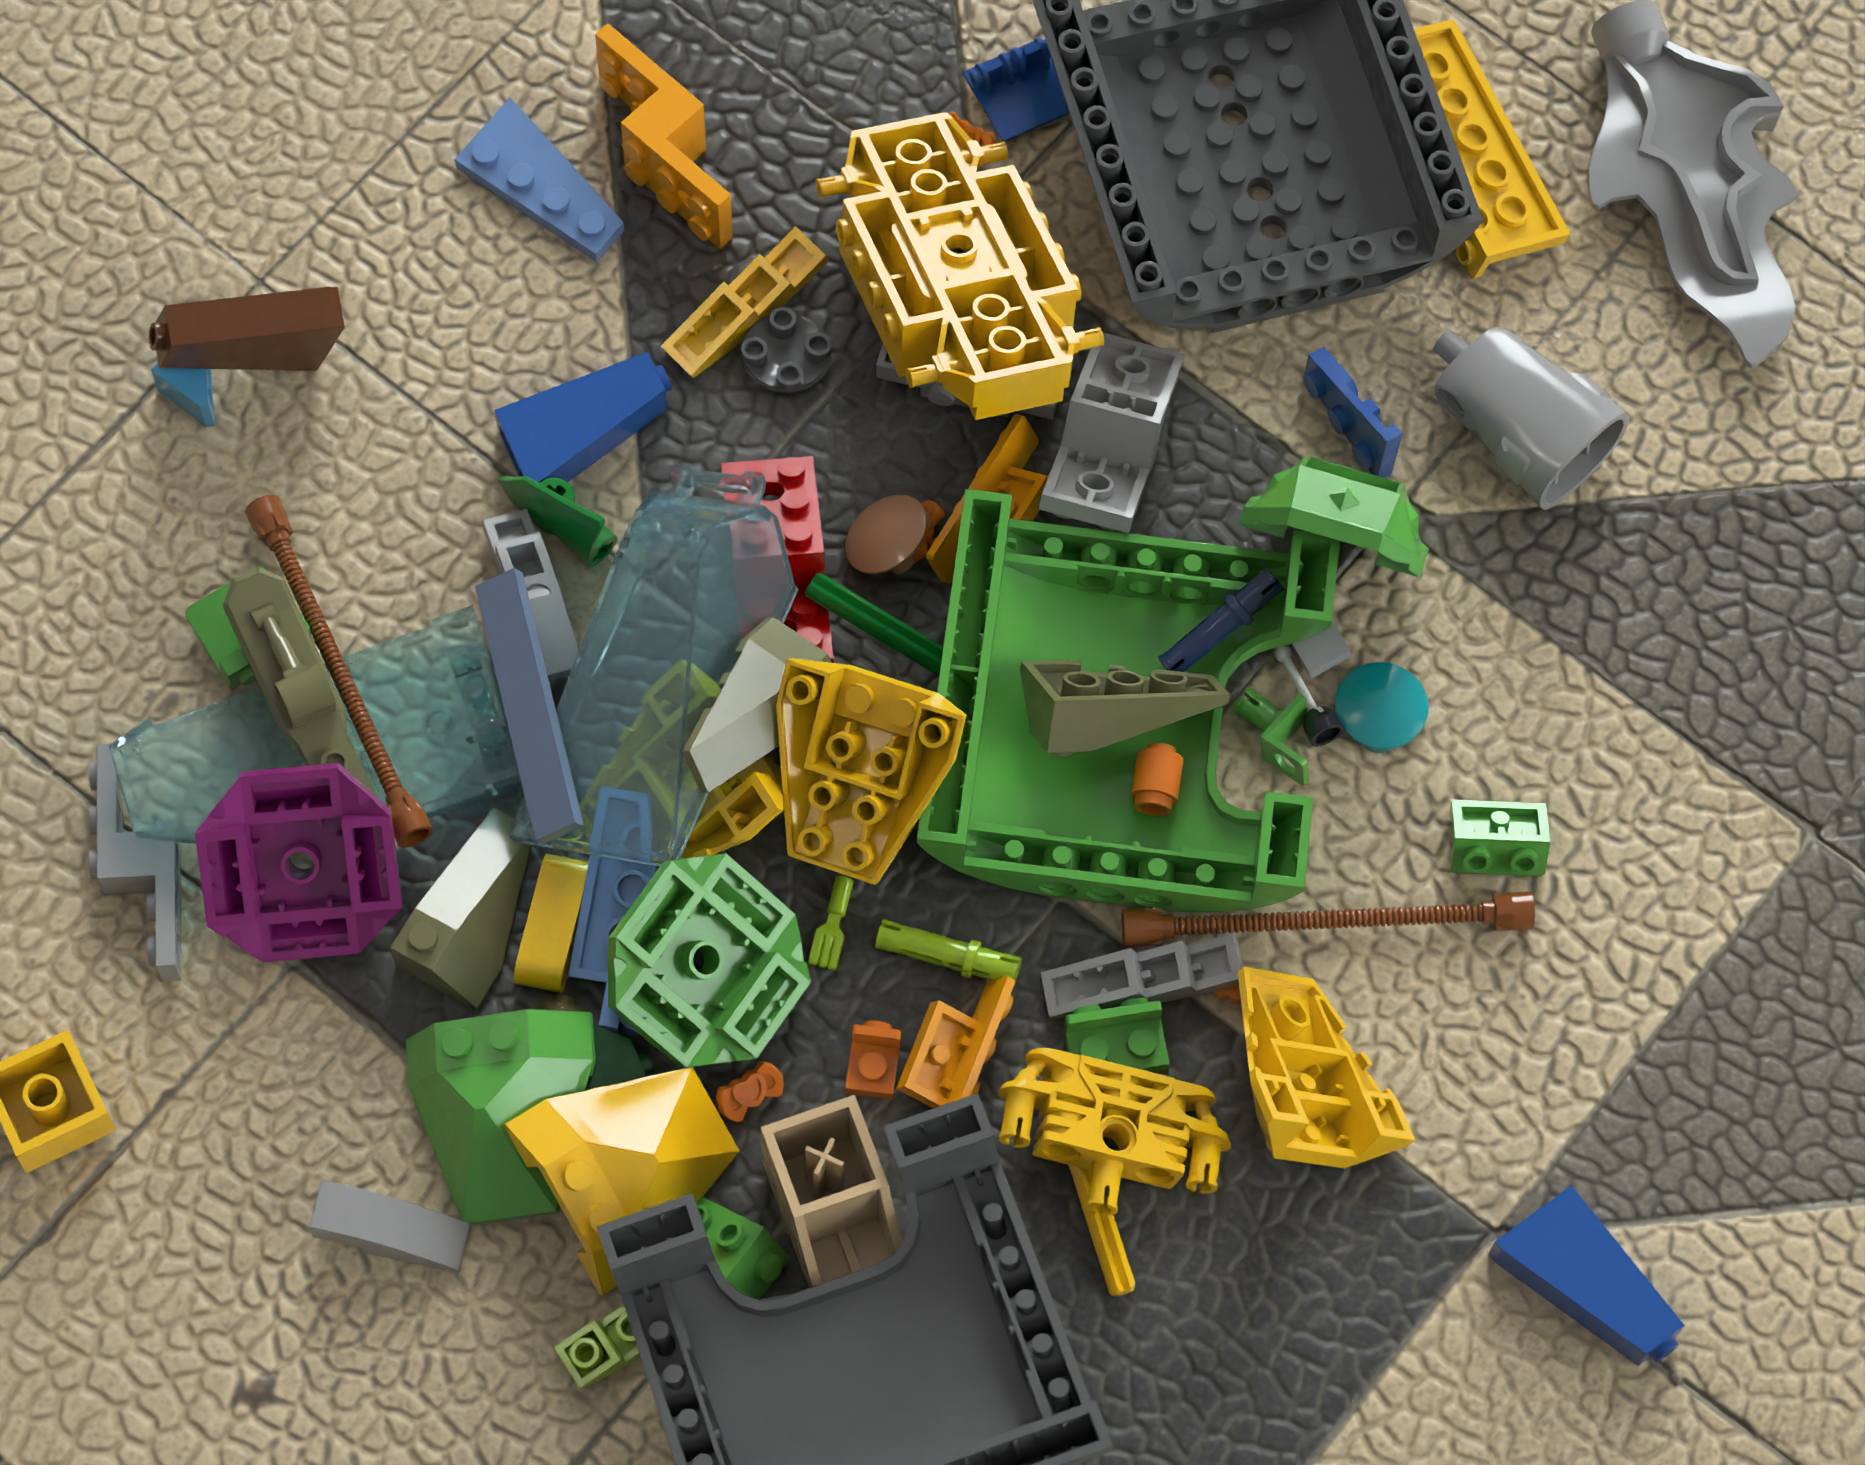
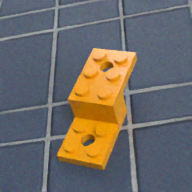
M607 23L595 34L596 58L599 71L598 81L608 95L613 98L620 97L630 106L632 111L621 122L624 170L635 184L639 186L645 184L652 190L664 209L670 213L677 212L687 220L690 229L698 238L703 241L709 239L721 249L733 238L731 194L693 162L706 150L704 104Z

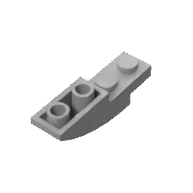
M523 509L484 519L483 532L499 574L512 568L523 573L548 680L583 672L571 623L549 555L540 532L536 533L528 510Z

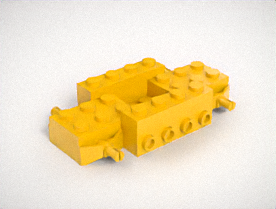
M945 112L854 130L851 133L846 165L841 168V175L816 179V191L819 194V198L840 193L850 194L851 198L843 199L842 219H838L836 222L840 254L898 376H906L910 388L933 382L941 383L945 390L969 406L975 420L1062 402L1064 388H1069L1074 354L1081 350L1103 347L1104 335L1100 327L1076 333L1073 330L1076 302L1081 300V286L1077 276L1070 274L1065 265V256L1061 245L1054 243L1051 238L1045 214L1038 212L1029 183L1022 181L1014 165L979 172V168L983 164L1008 160V150L1005 142L1002 141L980 147L977 140L973 141L955 119ZM960 248L967 253L959 254L950 250Z

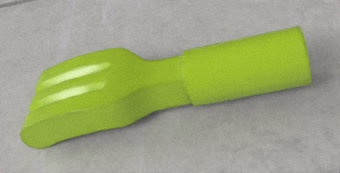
M835 877L827 908L828 919L826 924L817 928L808 960L809 965H818L821 968L827 967L829 970H837L844 942V935L839 927L841 918L845 917L854 883L848 877Z

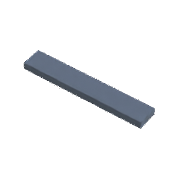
M512 568L475 586L535 841L546 844L583 827L584 824L523 573Z

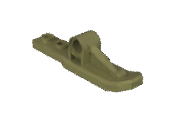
M259 567L233 578L223 603V609L284 740L304 758L307 766L339 763L376 796L347 735L346 710L296 607L285 579Z

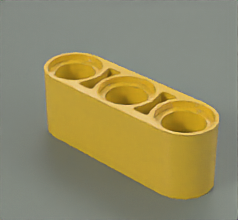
M545 854L515 964L514 984L562 994L568 978L589 862Z

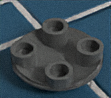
M780 307L774 309L769 316L760 319L748 329L741 343V361L747 374L762 387L776 392H798L816 384L827 372L831 361V340L812 320L795 314L789 308Z

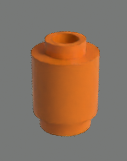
M1150 743L1147 748L1137 752L1131 789V798L1135 800L1134 809L1137 812L1149 816L1162 817L1170 815L1172 806L1177 804L1184 758L1176 753V749L1173 746L1165 743Z

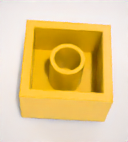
M69 1030L0 1061V1123L25 1173L31 1172L116 1131Z

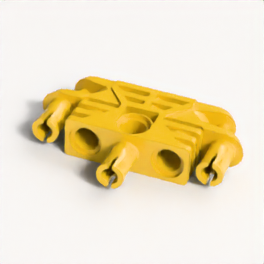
M1036 1048L1030 1050L1025 1056L1024 1060L1028 1066L1022 1069L1014 1080L1005 1082L997 1092L998 1096L1006 1101L1002 1128L998 1140L1008 1146L1010 1137H1014L1013 1147L1023 1148L1030 1145L1034 1109L1039 1110L1037 1123L1040 1125L1036 1129L1035 1139L1038 1141L1033 1147L1032 1155L1092 1170L1086 1209L1093 1214L1097 1212V1205H1101V1216H1111L1117 1213L1121 1178L1172 1189L1184 1175L1185 1165L1182 1163L1187 1156L1185 1146L1192 1148L1186 1187L1195 1192L1197 1183H1201L1199 1193L1209 1194L1217 1191L1221 1152L1231 1148V1142L1227 1133L1219 1128L1216 1117L1212 1116L1210 1107L1215 1104L1216 1098L1213 1092L1206 1087L1084 1055L1080 1056L1051 1048ZM1040 1074L1050 1079V1082L1038 1081L1036 1078ZM1186 1111H1196L1198 1119L1186 1115ZM1103 1137L1112 1139L1118 1145L1119 1151H1114L1107 1147Z

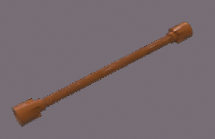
M276 495L259 497L253 500L245 509L250 525L257 534L258 539L262 540L265 546H269L270 551L275 553L302 615L311 628V634L320 650V654L324 659L327 669H329L334 684H336L338 693L352 719L351 721L356 732L359 734L358 736L382 784V788L385 794H387L385 800L388 804L387 807L392 813L394 837L398 846L407 848L418 845L432 835V825L419 801H415L413 796L409 795L408 791L402 788L398 775L367 712V708L363 703L353 678H351L347 665L344 663L345 661L335 643V639L331 634L328 624H326L321 609H319L320 607L308 585V581L297 561L295 553L292 551L290 536L293 530L280 498Z
M1531 891L1493 893L1492 900L1481 901L1477 906L1476 904H1471V906L1469 904H1465V906L1463 904H1459V906L1454 904L1453 906L1447 905L1446 907L1445 905L1440 907L1438 905L1434 907L1430 905L1428 908L1427 906L1422 908L1417 906L1416 909L1414 906H1411L1410 909L1405 906L1404 909L1402 907H1398V909L1392 907V910L1390 907H1387L1386 910L1382 907L1380 910L1378 908H1374V910L1372 908H1368V910L1362 908V910L1356 909L1355 911L1354 909L1349 911L1344 909L1343 912L1341 909H1338L1337 912L1336 910H1331V912L1329 910L1325 912L1320 910L1319 913L1316 910L1313 913L1311 911H1307V913L1305 911H1301V913L1299 911H1295V913L1290 911L1288 914L1287 912L1282 914L1277 912L1276 915L1274 912H1271L1270 915L1269 913H1264V915L1262 913L1258 915L1253 913L1252 916L1250 913H1247L1246 916L1244 914H1240V916L1238 914H1234V916L1232 914H1228V916L1223 914L1221 917L1220 915L1215 917L1210 915L1209 918L1207 915H1204L1203 918L1201 915H1198L1197 918L1196 916H1191V918L1186 916L1185 919L1183 916H1180L1179 919L1176 916L1173 917V914L1161 915V908L1122 909L1121 914L1124 947L1162 946L1163 938H1174V935L1177 936L1178 933L1180 935H1184V933L1190 935L1191 932L1193 935H1196L1197 932L1198 934L1203 932L1205 934L1209 932L1214 934L1215 931L1217 934H1220L1221 931L1223 933H1227V931L1233 933V930L1235 933H1239V930L1242 933L1245 930L1247 932L1252 930L1257 932L1258 929L1260 932H1263L1264 929L1268 932L1270 929L1271 931L1276 929L1281 931L1282 928L1284 931H1287L1288 928L1290 930H1294V928L1296 930H1300V928L1302 930H1306V928L1311 930L1312 928L1318 929L1319 927L1320 929L1325 927L1330 929L1331 926L1333 929H1336L1337 926L1338 928L1343 926L1348 928L1349 925L1351 928H1354L1355 925L1360 928L1361 925L1363 927H1367V925L1373 927V924L1375 927L1379 925L1383 927L1385 924L1387 926H1391V924L1393 926H1397V924L1403 926L1404 923L1405 925L1410 923L1411 925L1416 923L1421 925L1422 922L1424 925H1427L1428 922L1429 924H1434V922L1436 924H1440V922L1445 924L1446 921L1449 924L1452 921L1454 923H1458V921L1460 923H1464V921L1466 923H1470V921L1475 923L1478 921L1482 922L1483 925L1493 924L1494 931L1533 930L1535 926V904Z

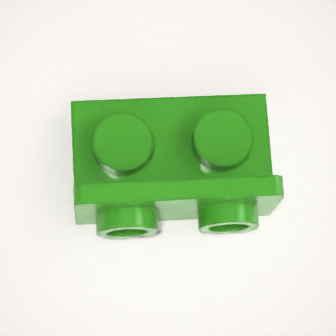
M1451 800L1450 823L1453 844L1450 860L1451 872L1520 876L1545 875L1551 842L1546 803Z
M1138 997L1121 1002L1120 1007L1101 1009L1099 1005H1086L1076 1008L1072 1011V1014L1065 1016L1063 1031L1067 1052L1149 1072L1169 1070L1170 1062L1161 1022V1001L1148 1002L1147 998Z

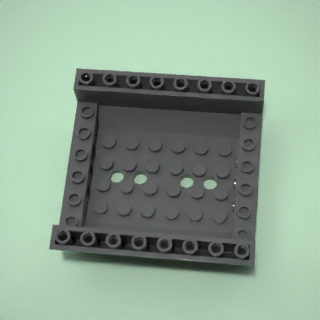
M1032 0L1131 303L1141 316L1153 323L1170 328L1188 330L1211 329L1212 333L1382 293L1385 288L1421 272L1453 252L1483 223L1480 209L1403 0H1126L1086 10L1082 9L1080 0ZM1216 74H1224L1233 83L1226 88H1218L1211 84L1209 78ZM1229 111H1236L1244 116L1245 121L1240 125H1230L1222 119V115ZM1262 186L1268 189L1272 196L1267 200L1257 201L1251 198L1247 191L1252 187ZM1267 224H1275L1281 227L1285 234L1281 238L1270 239L1265 237L1260 229Z

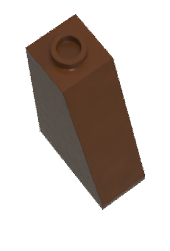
M321 287L165 305L156 322L150 325L149 345L151 350L157 353L159 368L318 371L345 328L338 287Z

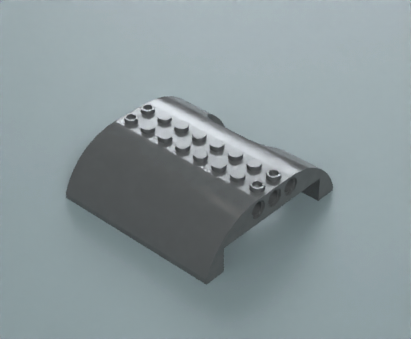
M978 1093L883 1126L906 1197L909 1213L905 1239L894 1255L872 1267L787 1297L765 1301L757 1300L741 1294L726 1280L715 1260L693 1193L597 1226L676 1465H1076L1114 1451L1096 1400L1091 1401L1004 1174L999 1160L995 1136Z

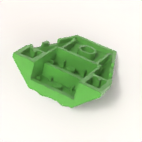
M525 1009L433 1023L406 1039L408 1086L461 1220L473 1225L559 1213L560 1205L538 1167H526L503 1124L544 1099L585 1091L588 1077H592L596 1063L593 1014L577 1011Z

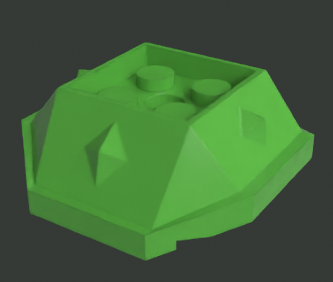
M1307 455L1293 468L1275 474L1263 495L1250 497L1243 508L1239 522L1240 526L1281 538L1285 537L1290 527H1294L1377 551L1378 555L1375 565L1416 577H1421L1429 550L1420 541L1418 534L1419 515L1410 505L1404 483Z
M728 854L664 861L608 937V1008L678 1067H693L757 1059L811 983L807 962H804L802 941L796 914ZM697 949L702 952L704 958L703 966L699 972L693 963V957Z

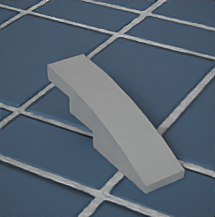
M1232 933L1188 946L1183 941L1138 953L1129 948L1040 973L1048 1015L1051 1020L1065 1018L1066 1015L1072 1014V1011L1076 1008L1086 1005H1099L1101 1009L1120 1007L1121 1002L1138 997L1147 998L1148 1002L1161 1001L1163 1003L1238 986V971L1243 967L1238 939Z

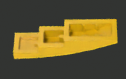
M795 226L765 258L759 254L729 286L723 281L661 347L691 377L695 378L737 346L753 324L769 316L774 309L782 307L830 259Z

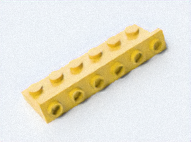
M1452 19L1415 28V34L1483 218V223L1475 232L1455 249L1459 262L1465 266L1470 277L1475 279L1481 277L1487 266L1491 263L1565 244L1570 236V232L1455 20Z

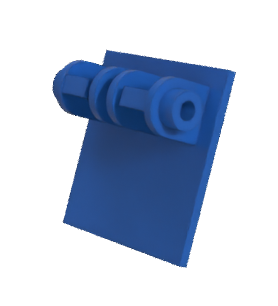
M1037 37L1034 41L1019 48L1014 47L1007 53H1000L998 57L989 61L977 63L975 67L962 72L1003 142L1012 140L1069 115L1045 39L1042 40L1041 37Z

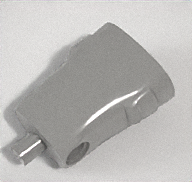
M1499 326L1490 328L1470 345L1452 330H1448L1440 336L1433 347V351L1449 364L1435 384L1436 398L1454 418L1482 442L1494 456L1497 468L1501 469L1516 487L1521 486L1544 510L1552 508L1563 501L1587 480L1612 453L1627 429L1630 414L1610 399V395L1591 381L1589 376L1579 373H1568L1528 346L1507 329Z

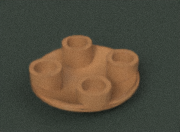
M892 495L872 503L860 513L848 531L845 552L849 563L856 570L865 574H881L888 571L902 574L908 571L915 562L914 553L921 545L926 530L931 524V516L918 500L907 495Z

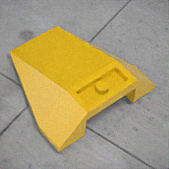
M789 658L786 660L776 703L787 854L790 857L876 885L883 877L955 763L967 715L939 693L853 665Z

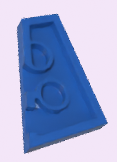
M1325 347L1309 354L1303 376L1304 384L1310 395L1315 399L1320 398L1327 408L1328 419L1333 429L1340 435L1344 433L1352 445V453L1357 464L1363 470L1368 469L1373 475L1385 478L1392 474L1403 433L1395 424L1385 427L1381 423L1378 416L1380 408L1371 398L1364 402L1360 400L1354 379Z

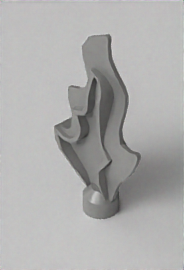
M1637 0L1620 5L1601 16L1591 29L1593 40L1606 66L1607 104L1603 125L1587 170L1588 194L1591 207L1598 211L1611 202L1637 198L1655 218L1667 265L1677 288L1688 301L1707 314L1729 334L1748 368H1756L1787 339L1796 308L1789 283L1767 246L1765 227L1772 214L1797 199L1799 192L1785 173L1761 157L1751 133L1752 131H1774L1784 105L1773 86L1752 71L1699 56L1670 42V34L1655 2Z

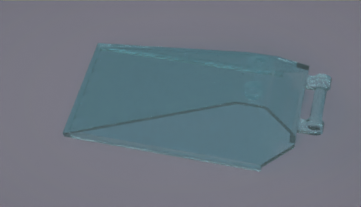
M677 463L672 470V485L669 492L653 491L635 510L617 549L556 709L584 826L546 844L535 841L524 795L509 833V837L513 842L659 867L664 861L681 858L709 792L700 793L682 751L704 709L712 708L722 690L718 683L723 673L731 672L739 658L735 651L740 641L766 618L774 617L784 624L799 590L794 583L778 517L764 505H760L766 487L765 477L762 473L746 471L743 475L697 470L693 464ZM694 488L739 493L736 501L691 495Z

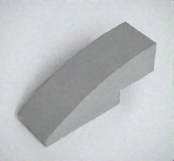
M322 1180L309 1227L314 1238L361 1247L363 1253L459 1273L471 1225L470 1223L410 1202Z

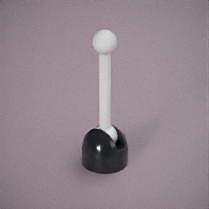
M1290 646L1276 647L1273 652L1275 659L1283 662L1298 692L1306 697V706L1309 711L1304 716L1303 728L1310 744L1318 747L1334 741L1345 729L1339 716L1329 707H1317L1291 659L1292 649Z

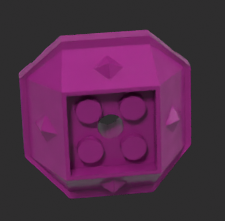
M339 763L241 772L196 829L195 840L207 927L223 937L226 936L240 948L262 962L360 954L386 923L401 909L402 896L391 810ZM295 852L307 853L312 857L315 865L307 869L298 868L291 862L290 855Z

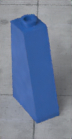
M646 352L494 410L497 430L518 476H527L538 483L549 478H559L569 482L667 410L666 392L671 391V385L663 366L655 367L649 353Z
M1572 1185L1494 1242L1488 1255L1496 1264L1637 1366L1650 1357L1658 1363L1679 1346L1675 1338L1685 1325Z

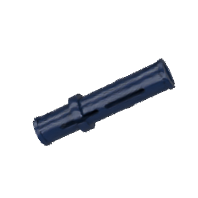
M1264 567L1262 572L1234 594L1230 591L1224 596L1226 602L1165 653L1158 656L1159 661L1166 670L1186 672L1243 623L1247 626L1255 620L1253 615L1280 592L1282 593L1285 590L1275 576H1272V572L1267 567Z

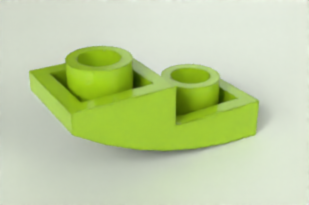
M624 1305L601 1321L592 1320L554 1347L578 1387L582 1390L640 1357Z

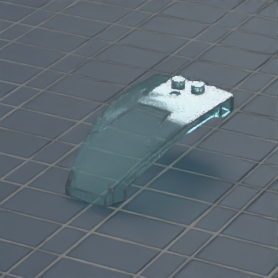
M473 605L428 621L429 627L342 657L398 775L402 788L406 789L415 801H419L428 818L522 786L491 652ZM324 663V666H325V668H326V670H327V672H328V674H329V676H330V678H331V680H332V682H333V679H332V677H331V674L329 673V669H327V666H326V664ZM333 682V685H334V687H335V689H336V691H337V693H338V689H337L336 686H335L336 684H334V682ZM260 687L159 724H155L151 717H149L109 745L133 831L140 838L196 844V829L241 772L307 766L304 758L284 740ZM345 708L347 735L377 798L387 806L388 804L385 800L387 794H385L382 788V784L358 736L359 734L356 732L351 721L352 719Z

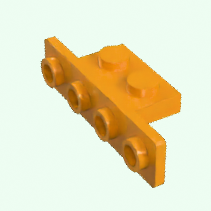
M1019 414L1013 416L1006 429L1000 434L998 442L986 461L978 469L968 489L1012 495L1010 519L1033 521L1039 512L1041 495L1048 476L1023 469L1039 443L1038 437L1025 416ZM964 495L954 507L953 513L938 537L933 540L926 554V559L939 579L946 583L953 581Z
M1004 976L988 981L973 1018L940 1000L931 1002L896 1089L933 1109L977 1094L980 1088V1083L977 1079L983 1064L991 1058L996 1048L997 1041L994 1036L999 1023L1007 1016L1012 1007L1013 996L1011 992L1015 985V980Z

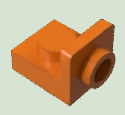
M874 1020L866 1021L864 1025H853L845 1094L893 1100L901 1045L900 1030L892 1029V1025L889 1023Z

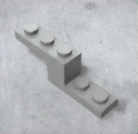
M116 744L97 745V762L89 763L90 789L97 790V806L89 807L91 835H97V850L89 852L91 879L98 880L104 895L148 893L149 921H156V937H148L147 941L149 966H156L162 982L182 981L180 843L174 829L123 832V761Z

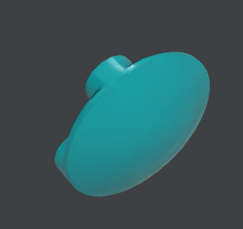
M1373 662L1355 668L1342 680L1336 693L1334 711L1344 725V731L1352 739L1364 745L1370 752L1377 754L1403 746L1412 741L1421 732L1428 716V698L1420 681L1408 670L1392 663Z

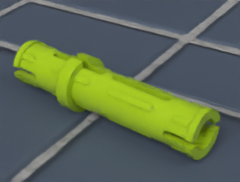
M885 918L880 925L875 944L876 949L895 952L910 958L952 968L962 972V977L969 979L973 975L990 980L1008 976L1014 979L1016 983L1022 962V957L982 947V943L976 940H971L970 943L958 941L936 933L901 925Z

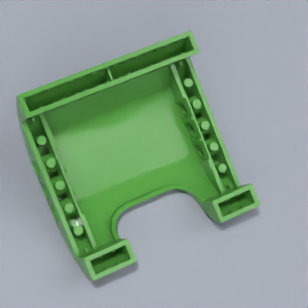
M965 489L937 693L945 697L967 716L956 761L920 816L917 843L938 861L977 879L1006 888L1067 899L1138 908H1161V910L1230 912L1277 904L1302 893L1305 887L1314 797L1265 791L1261 811L1241 810L1226 802L1218 790L1216 778L1223 706L1094 751L1074 752L1071 756L1060 757L1047 753L1030 733L1020 666L1021 661L1072 660L1081 661V670L1108 673L1109 664L1125 666L1127 671L1135 672L1143 677H1150L1151 672L1156 669L1166 670L1158 659L1160 654L1165 653L1226 602L1224 596L1230 591L1235 594L1262 572L1264 567H1267L1272 572V576L1278 579L1285 590L1253 615L1255 620L1248 626L1243 623L1186 671L1189 673L1213 675L1226 688L1229 677L1238 666L1257 653L1303 641L1331 626L1340 541L1307 531L1293 530L1289 552L1281 553L1010 519L1012 495ZM1150 743L1169 744L1176 749V753L1184 758L1178 802L1172 806L1170 815L1162 817L1149 816L1137 812L1134 809L1135 800L1131 798L1137 752L1147 748Z

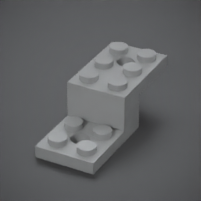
M1103 333L1104 346L1090 349L1071 397L1061 446L1042 492L1039 510L1053 513L1060 518H1073L1095 524L1104 530H1118L1129 533L1155 461L1165 414L1179 378L1185 354Z

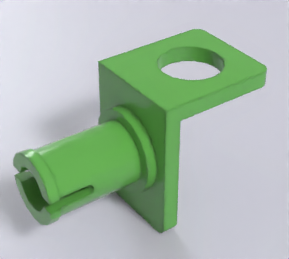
M1253 688L1246 690L1245 695L1249 699L1247 700L1241 696L1236 703L1234 712L1264 731L1260 736L1262 759L1300 785L1305 786L1309 781L1307 761L1284 744L1303 724L1304 716L1307 713L1306 697L1299 693L1286 708L1281 710L1259 695ZM1280 755L1288 759L1294 767L1286 763Z

